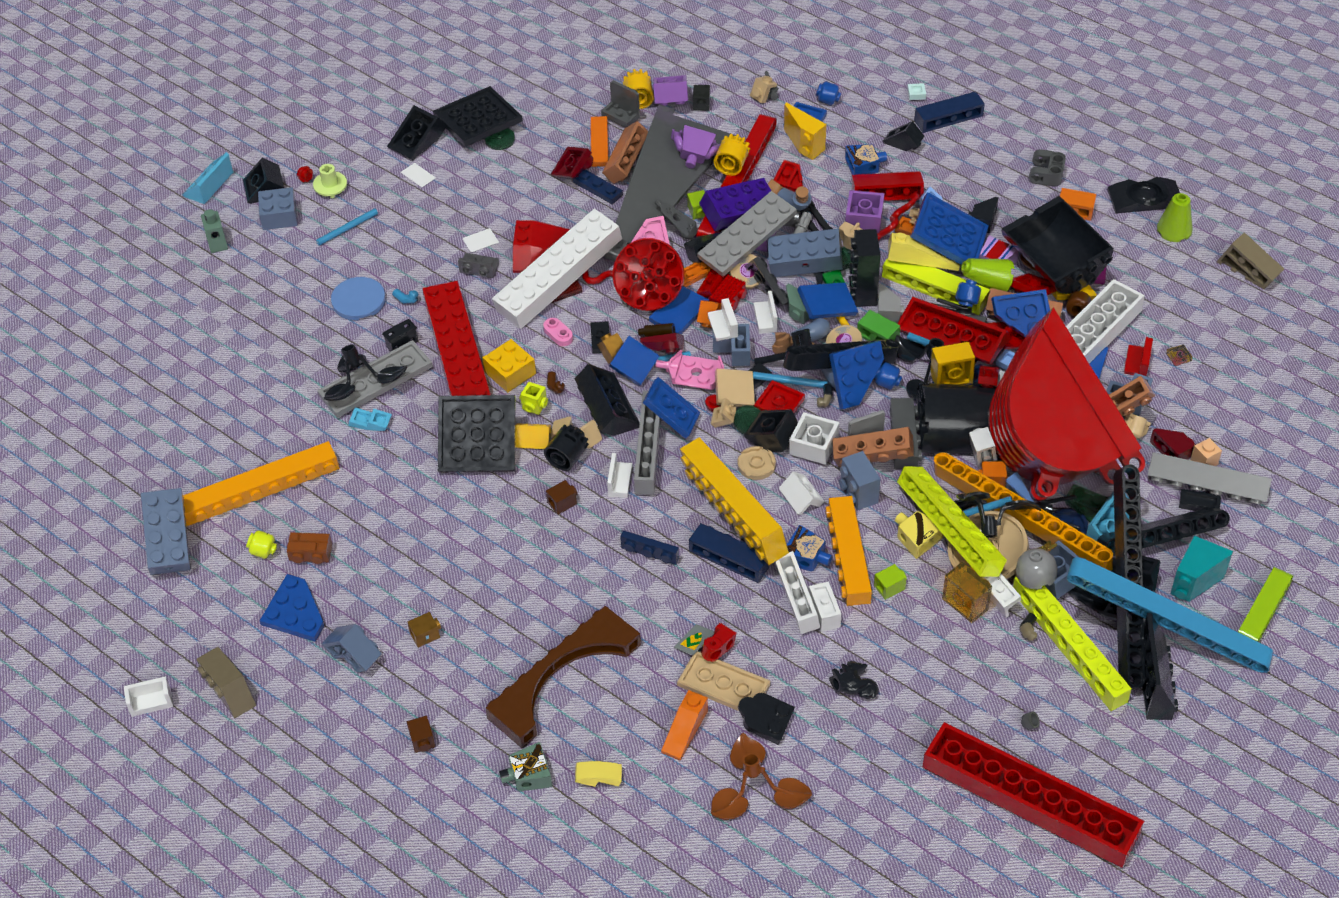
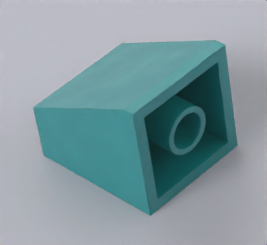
M1194 536L1176 571L1170 594L1178 599L1188 602L1192 601L1225 578L1233 551Z

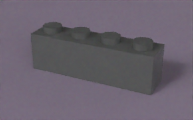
M891 398L890 400L891 429L909 427L913 435L914 456L907 459H894V469H903L904 466L918 467V461H922V450H918V446L921 443L920 435H917V432H919V420H915V417H918V406H914V398Z

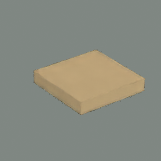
M717 368L715 370L717 405H721L722 399L727 398L735 407L753 408L755 404L753 371Z

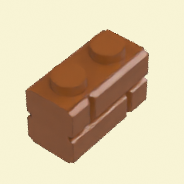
M290 532L287 545L289 561L294 563L305 561L315 564L329 562L332 550L330 534Z

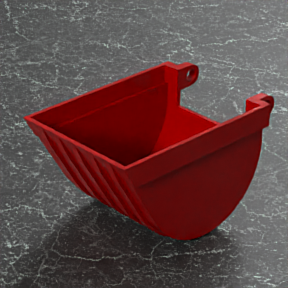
M1053 307L1028 331L992 396L988 416L989 431L994 441L996 452L1012 471L1018 472L1021 477L1032 481L1029 493L1036 501H1043L1053 496L1058 489V485L1076 481L1092 472H1099L1105 483L1114 485L1113 480L1108 477V471L1120 469L1119 464L1115 460L1117 458L1123 467L1129 464L1131 458L1139 461V472L1145 467L1144 457L1139 451L1142 447Z

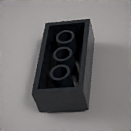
M854 230V238H851V249L853 251H850V261L852 263H849V272L852 276L848 277L849 287H852L850 294L856 307L877 306L881 258L877 230Z

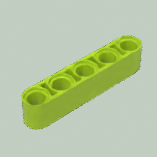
M1276 567L1272 569L1238 631L1239 633L1257 642L1260 641L1289 588L1294 575Z

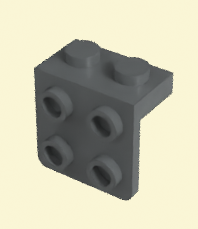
M611 81V102L601 110V116H607V119L628 127L640 118L639 94L634 89L619 82Z

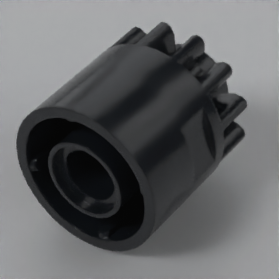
M564 424L544 449V456L555 468L569 471L589 445L587 443L588 438L585 437V433L578 427L572 425L567 427Z

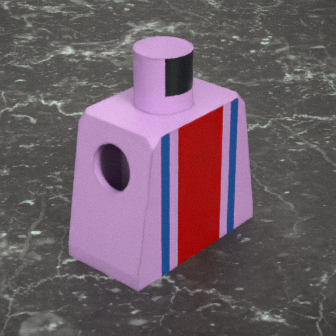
M989 235L979 258L1009 259L1015 264L1018 260L1019 252L1012 245Z

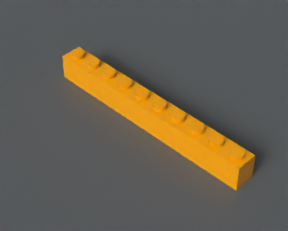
M329 441L183 495L186 527L338 470L337 457Z

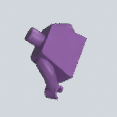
M684 125L683 132L682 130L676 132L672 129L671 139L674 140L676 149L680 152V157L686 159L685 166L688 168H695L696 162L703 164L705 159L712 158L720 146L714 140L716 136L714 133Z

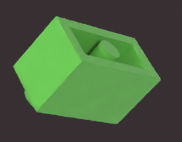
M869 310L857 323V329L861 332L862 338L867 341L895 340L897 335L900 336V325L872 310Z

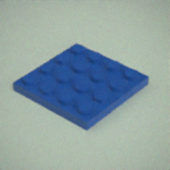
M927 192L910 237L962 265L968 258H979L989 225Z

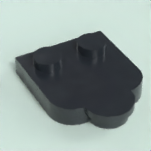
M757 693L753 698H742L738 704V710L744 717L743 726L745 729L779 745L795 707L765 693Z

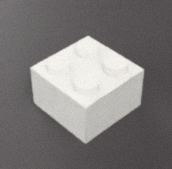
M803 412L789 439L790 455L826 465L833 451V438L840 437L839 422Z

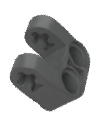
M1036 150L1033 154L1032 162L1039 167H1033L1030 170V182L1053 187L1059 186L1062 182L1066 156L1061 152Z

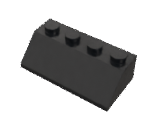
M587 364L574 379L578 385V390L584 397V402L591 411V416L598 425L599 431L603 434L616 436L639 428L640 422L615 374Z

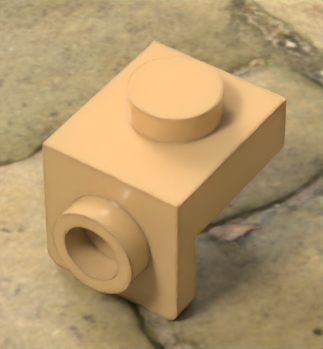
M769 76L756 78L750 96L760 103H766L770 89L776 87L777 83L772 81L773 79Z
M727 398L722 399L721 407L714 408L711 425L715 428L734 422L736 407Z

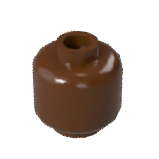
M1083 291L1073 292L1067 301L1066 310L1072 317H1076L1092 300Z

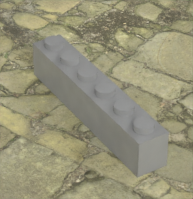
M643 391L642 402L645 399L648 391ZM643 403L641 405L634 488L635 494L654 495L661 418Z
M1155 452L1152 453L1147 474L1154 481L1162 482L1163 479L1171 480L1170 484L1182 487V484L1185 483L1190 485V489L1202 491L1203 487L1210 489L1212 494L1222 495V492L1230 494V498L1241 500L1243 496L1250 498L1249 502L1261 504L1262 501L1267 502L1272 481L1271 478Z

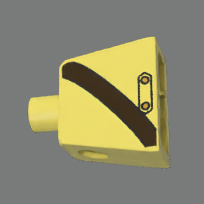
M901 512L895 518V522L899 524L898 539L916 559L943 539V534L921 512H915L910 517Z

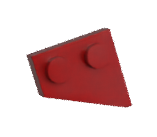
M783 160L773 180L780 186L796 192L798 187L803 186L800 164Z

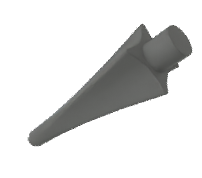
M765 71V76L770 77L769 72ZM777 86L770 89L767 99L776 100L779 98L777 95L779 88Z

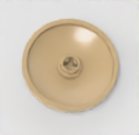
M984 511L985 516L992 515L995 516L996 520L998 519L999 511ZM976 513L969 516L968 518L981 531L980 514ZM1003 513L1001 525L997 526L998 536L987 539L1007 560L1001 571V574L1007 580L1016 574L1018 558L1025 551L1029 550V541L1022 524L1011 515ZM948 541V556L954 570L965 580L980 584L981 577Z

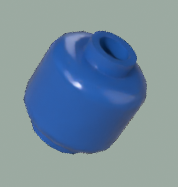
M825 81L823 84H819L815 96L818 97L819 102L831 106L835 101H839L841 93L838 92V85Z
M966 279V283L961 282L958 284L955 298L959 301V305L972 307L978 304L981 288L976 285V281Z
M887 362L883 363L874 377L875 383L888 390H891L894 385L898 387L902 376L899 375L900 369Z

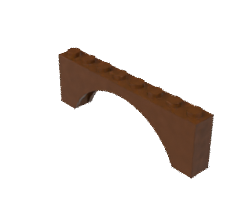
M607 606L595 611L588 621L581 623L575 632L566 636L561 644L548 652L547 656L537 661L527 673L520 675L518 680L513 685L506 687L500 696L491 700L485 708L487 719L520 748H524L537 736L533 715L534 706L542 687L554 673L567 664L588 656L607 654L628 657L641 645L640 633Z

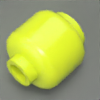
M258 530L250 534L246 547L249 548L248 550L251 555L266 559L270 554L274 555L277 544L274 543L275 537L273 535Z

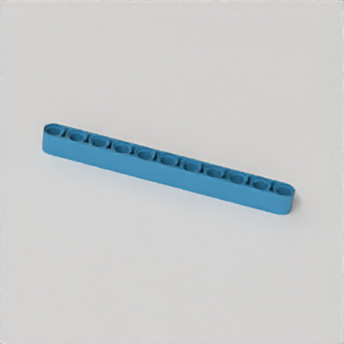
M1075 557L1072 559L1067 575V580L1070 583L1145 619L1147 613H1151L1158 625L1254 671L1261 673L1269 671L1273 656V650L1270 647L1084 558Z

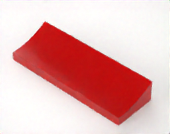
M913 296L897 323L900 325V332L906 334L911 332L928 340L938 338L944 342V346L969 342L975 359L989 365L993 364L1003 347L1012 339L1005 329Z

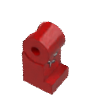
M719 623L715 627L714 635L704 640L702 657L710 662L718 660L734 646L737 632Z

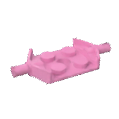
M682 350L677 352L670 361L657 360L656 368H664L669 373L672 384L708 390L716 388L715 370L717 368L724 369L720 356H718V360L682 355ZM695 372L701 373L699 376L692 375Z

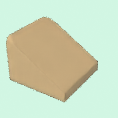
M572 417L554 421L550 437L553 438L564 424L567 427L573 425Z
M594 420L579 428L585 433V437L588 438V449L602 441L601 433Z

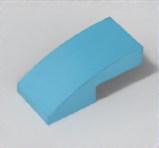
M355 407L349 420V426L364 430L385 431L392 414L377 409L369 412Z

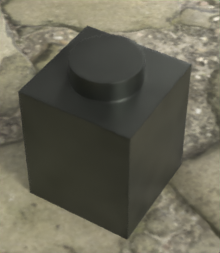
M694 85L693 110L709 111L710 85Z

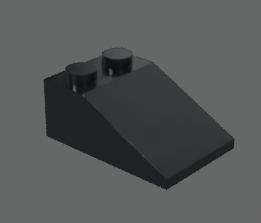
M413 105L387 147L413 161L440 138L446 125L439 117Z

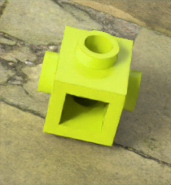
M528 382L520 394L522 409L539 415L548 404L546 387Z

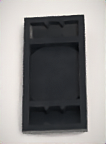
M1155 177L1141 182L1128 179L1107 188L1115 214L1163 210L1167 208L1172 197L1180 193L1175 180L1163 177Z

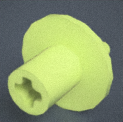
M332 164L322 165L319 168L320 175L313 181L315 192L322 196H330V198H334L335 195L340 194L347 187L346 177L340 172H336Z

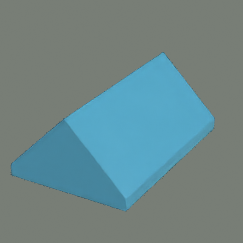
M226 152L214 160L182 195L185 198L205 204L233 173L229 154Z
M1114 491L1088 525L1086 535L1095 541L1101 535L1115 531Z

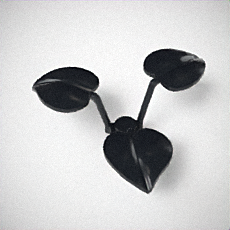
M897 335L895 341L901 344L898 358L903 361L913 362L916 358L921 359L926 353L930 359L924 382L919 379H913L906 385L907 393L912 398L917 399L916 388L918 384L927 383L931 370L932 348L944 346V342L941 339L932 338L924 349L923 345Z
M354 344L347 345L341 349L343 356L337 367L339 372H346L347 382L346 384H338L331 387L323 398L328 401H338L349 397L355 391V385H350V370L362 364H365L372 374L378 377V383L395 381L407 370V366L387 367L382 369L380 373H377L367 363L366 356L358 353Z
M961 493L956 495V498L959 500L954 501L962 511L978 505L981 518V532L987 538L998 536L997 526L1001 525V519L1005 510L1037 509L1041 511V507L1035 502L1028 500L1006 502L1001 507L998 519L996 520L995 516H985L983 504H986L987 500L982 499L990 498L989 493Z

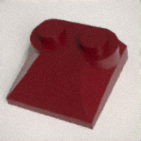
M567 146L551 175L576 178L582 170L589 169L593 165L594 158L591 155L592 152L588 148Z
M671 333L640 338V342L644 346L652 350L665 352L666 354H676L684 349V335Z

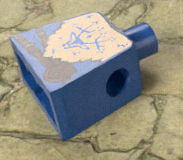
M872 144L845 146V160L852 175L878 173L880 162L887 161L886 152L877 153Z
M799 525L787 543L788 551L794 552L799 568L811 572L814 571L818 563L829 566L832 561L833 555L825 552L826 541Z

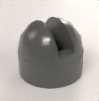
M1034 711L1025 713L1021 720L1022 726L1026 729L1038 728L1040 721L1037 713Z

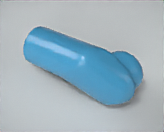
M395 289L392 292V295L401 303H415L419 296L415 290H411L409 294H404L399 289Z

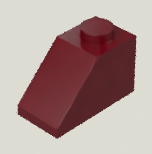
M1158 428L1153 429L1150 443L1162 454L1187 460L1191 458L1194 446L1196 445L1184 432Z

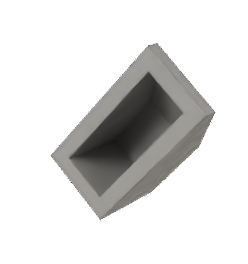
M879 284L878 314L898 323L904 313V306H901V298L883 284Z

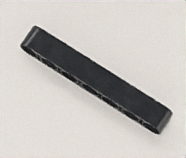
M886 339L789 346L786 350L783 367L790 371L832 368L829 354L874 341H881L884 356L882 364L885 362L893 364L897 361L901 344L898 341Z
M1208 507L1142 524V548L1223 528L1228 525L1230 516L1227 511L1216 507ZM1115 531L1101 535L1097 542L1108 548V543L1111 541L1109 549L1113 552V556H1115Z

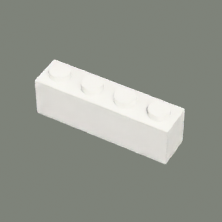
M789 552L784 557L775 561L800 633L804 634L819 629L820 624L794 552Z

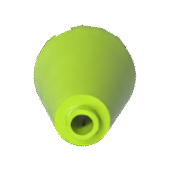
M1184 193L1175 194L1159 219L1157 232L1161 233L1163 239L1170 242H1181L1182 239L1186 238L1187 240L1192 235L1191 200L1188 195Z
M968 258L961 266V271L965 277L976 281L988 289L1008 291L1014 277L1011 274L1014 264L1009 259Z

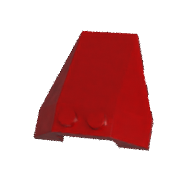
M516 220L513 241V273L524 271L570 229L535 220Z

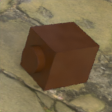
M566 480L546 490L547 503L557 515L577 504V490L573 485L570 486Z
M427 715L406 721L415 753L426 752L431 748H435Z

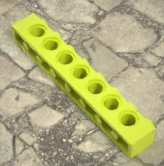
M904 466L897 483L980 577H999L1007 561L1006 558L923 467Z
M1015 577L1013 588L1021 596L1020 602L1029 613H1033L1037 617L1036 622L1108 709L1113 711L1128 703L1132 688L1044 585L1042 589H1029L1020 583L1018 577Z

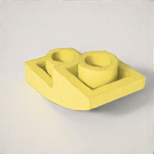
M586 761L577 762L575 765L576 783L596 787L597 783L601 782L619 787L622 781V764Z

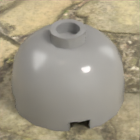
M1033 548L1025 551L1018 558L1016 576L1023 586L1029 589H1042V586L1047 584L1050 586L1057 579V564L1055 558L1048 551Z

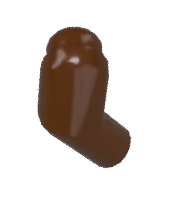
M550 371L547 373V388L556 394L562 393L565 389V384L563 382L560 384V381L556 382L555 372Z

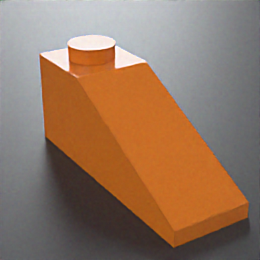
M688 690L678 708L661 753L681 761L708 712V697Z

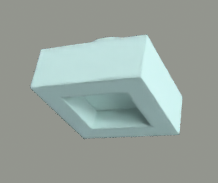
M924 83L908 84L909 100L926 99Z

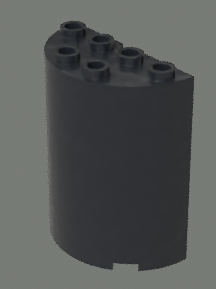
M1060 196L1035 209L1032 215H1024L1001 228L1003 237L1062 294L1080 291L1087 285L1095 283L1097 277L1113 259L1114 248Z
M919 383L916 388L918 416L920 418L919 432L922 452L973 454L969 432L977 428L988 427L989 429V407L997 386L986 388L981 385Z

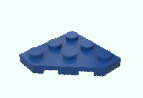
M1046 289L991 298L995 317L1024 338L1028 331L1050 311Z
M874 341L829 354L840 409L860 405L884 360L881 341Z
M290 574L285 576L259 620L262 626L316 642L324 628L322 617L306 580Z

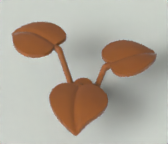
M742 733L734 743L730 754L732 765L737 769H744L741 790L739 793L732 788L718 791L712 799L711 815L724 820L735 819L743 815L749 805L748 800L742 797L747 777L756 778L760 773L763 774L771 788L776 791L774 800L782 808L793 809L802 805L812 797V791L806 784L795 778H783L779 781L778 787H776L765 772V768L761 767V763L766 757L765 748L759 742Z

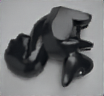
M848 661L847 665L841 664L842 669H840V673L837 669H832L833 676L829 677V681L836 693L859 694L860 697L866 699H873L878 695L877 683L869 678L861 679L859 676L866 672L867 664Z

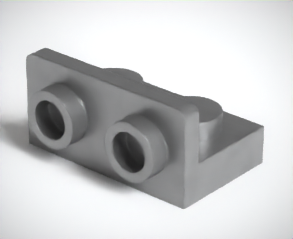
M465 253L463 258L458 259L459 272L493 278L499 266V258Z

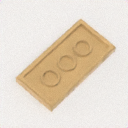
M698 651L692 655L677 681V686L708 697L710 700L739 711L738 704L742 698H753L757 693L766 694L771 685L770 680L721 660L707 661L702 657V653Z

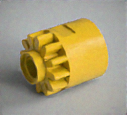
M633 69L632 73L627 72V76L623 77V85L638 92L639 109L647 108L654 100L651 77L648 76L647 71L643 73L642 69L639 71Z
M730 134L729 137L724 136L714 158V166L719 172L729 176L737 175L741 172L750 151L748 147L749 142H744L745 137L741 138L739 134L736 136Z

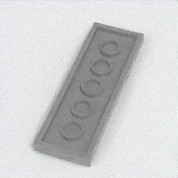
M771 191L697 253V257L723 277L797 214V209Z
M412 340L368 363L377 373H380L382 369L387 367L407 366V370L395 381L378 383V377H375L366 366H363L350 373V385H355V391L349 397L338 401H328L323 398L331 387L338 384H346L347 375L317 390L318 396L338 418L355 407L361 406L432 368V361Z

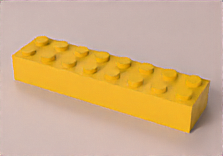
M700 437L680 448L682 454L680 459L686 467L684 471L688 479L694 480L699 491L703 490L706 499L714 503L719 514H724V518L729 525L733 524L736 533L740 537H744L750 549H755V553L760 560H764L768 565H771L789 553L782 527Z

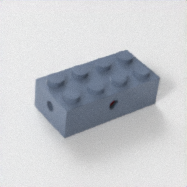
M839 228L769 237L768 257L770 272L775 277L842 270V243Z
M182 489L141 493L147 566L150 575L191 570Z

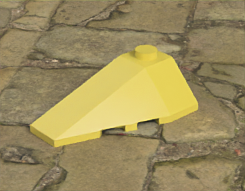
M891 233L889 237L888 260L959 271V263L915 241L910 235Z

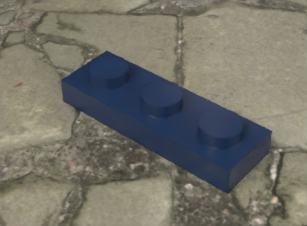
M586 169L582 170L576 178H573L574 184L610 204L615 203L623 196L622 189Z
M624 530L620 536L621 548L626 551L636 552L645 557H652L664 563L677 565L679 561V547Z

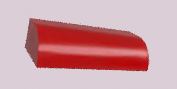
M920 171L852 175V190L885 193L884 201L911 199V194L918 190L917 194L920 199L924 193V181Z

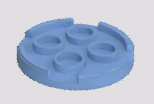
M368 277L347 279L336 286L331 295V303L335 312L340 317L348 320H359V318L370 315L374 316L383 308L386 299L382 285Z

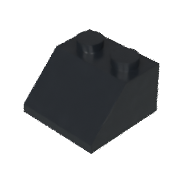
M263 157L243 179L247 203L250 204L259 202V191L284 188L279 165Z
M792 409L762 410L744 436L767 451L784 452L789 445V439L798 421Z

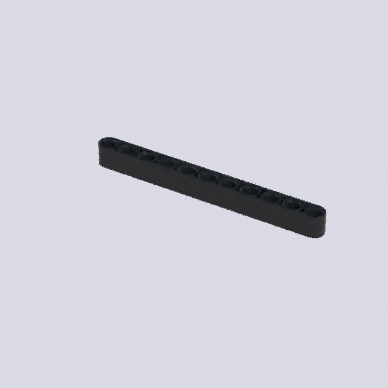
M1128 464L1115 471L1113 476L1116 574L1130 580L1127 576V573H1129L1131 576L1130 581L1143 586L1140 474L1136 466ZM1126 532L1130 535V539L1127 538ZM1117 605L1118 673L1134 690L1141 688L1145 684L1144 618ZM1128 614L1131 615L1132 621H1130ZM1129 634L1132 636L1133 642L1130 641ZM1130 655H1131L1132 658H1133V663L1130 661V658H1129ZM1130 676L1134 679V684L1131 683Z

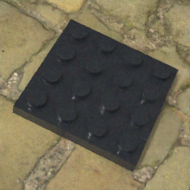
M491 86L433 110V115L439 117L446 125V129L464 147L523 122L522 115Z
M439 396L438 472H515L516 396Z

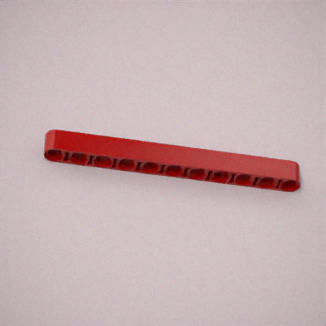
M762 114L758 116L745 142H749L748 147L750 151L741 172L733 176L727 175L721 187L749 180L776 128L777 118ZM705 215L698 228L696 237L719 233L722 230L714 231Z

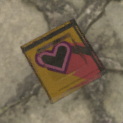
M1184 344L1169 348L1166 352L1174 366L1191 362L1193 358Z

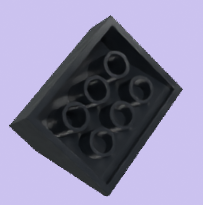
M1147 613L1144 622L1145 684L1142 686L1146 720H1172L1174 712L1178 711V700L1174 699L1176 685L1175 681L1171 679L1173 675V664L1169 663L1171 649L1170 646H1167L1166 637L1153 615Z

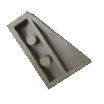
M1245 232L1217 260L1218 264H1226L1231 267L1232 272L1236 273L1238 271L1245 275L1246 280L1262 289L1269 286L1284 270L1278 262Z
M219 647L196 659L199 664L197 671L201 678H205L208 686L213 688L217 697L222 700L234 719L256 706L243 675Z

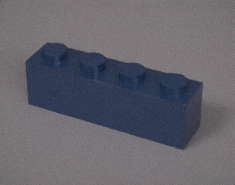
M976 91L915 108L914 121L922 133L982 117L985 103Z
M700 523L689 538V552L756 583L760 582L770 567L764 560H760L757 557L755 549H750L746 542L739 541L729 534L717 531L712 526Z

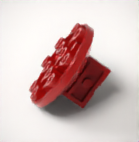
M643 238L633 241L621 250L615 260L613 267L614 287L621 299L633 308L644 311L664 308L676 299L683 287L685 271L681 257L672 246L664 241L654 238Z

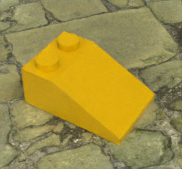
M786 102L784 104V131L798 152L813 160L825 150L826 124Z

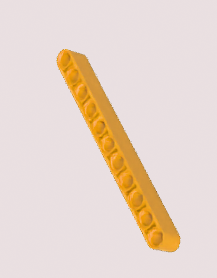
M941 452L934 457L935 475L964 493H989L990 498L982 499L987 500V503L1009 496L1012 497L1013 501L1026 500L947 453ZM1000 507V508H997V509H994V511H999V512H1000L1001 507ZM1007 509L1004 511V513L1017 519L1024 529L1051 545L1059 540L1080 558H1084L1109 571L1112 570L1113 552L1109 548L1043 509L1041 511L1037 509Z

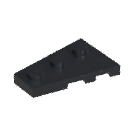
M757 256L745 265L747 270L752 269L754 272V279L758 283L760 282L765 285L764 290L767 295L768 291H772L774 303L778 308L788 302L786 292L780 289L774 274H770L764 259Z

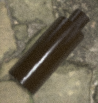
M674 323L645 325L644 328L638 329V335L645 337L676 333Z

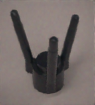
M937 298V302L945 305H935L966 316L972 314V308Z
M1071 495L1045 499L1041 502H1036V504L1044 511L1053 515V512L1057 510L1072 508H1055L1051 503L1076 499L1077 496ZM1065 522L1077 530L1081 529L1078 525Z

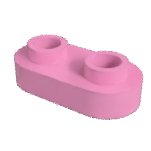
M549 318L544 322V332L557 345L568 346L572 343V331L559 319Z

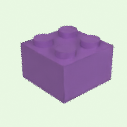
M686 75L655 77L653 79L655 104L665 106L670 102L684 104L685 101H688Z
M850 190L845 222L854 226L859 222L861 229H876L877 233H879L885 193Z

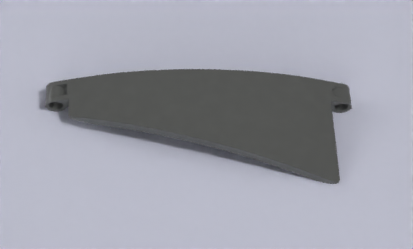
M659 104L616 220V224L620 228L622 240L605 254L604 259L615 262L618 254L627 244L631 243L646 219L664 216L661 213V208L655 204L657 199L675 207L714 163L715 155L710 159H705L703 164L696 162L695 168L686 167V159L680 157V152L676 149L674 140L671 139L672 129L676 132H680V130L683 132L684 125L711 132L716 134L714 140L718 144H721L724 136L729 137L731 133L673 115L675 109Z

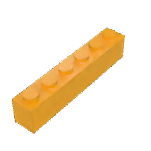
M852 496L829 498L828 506H825L826 518H830L828 530L829 534L833 533L831 545L832 550L836 549L834 561L835 565H839L840 569L837 570L838 581L842 582L843 585L840 587L841 597L845 598L847 606L871 604L872 591Z

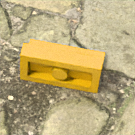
M515 423V448L545 449L549 444L551 425Z

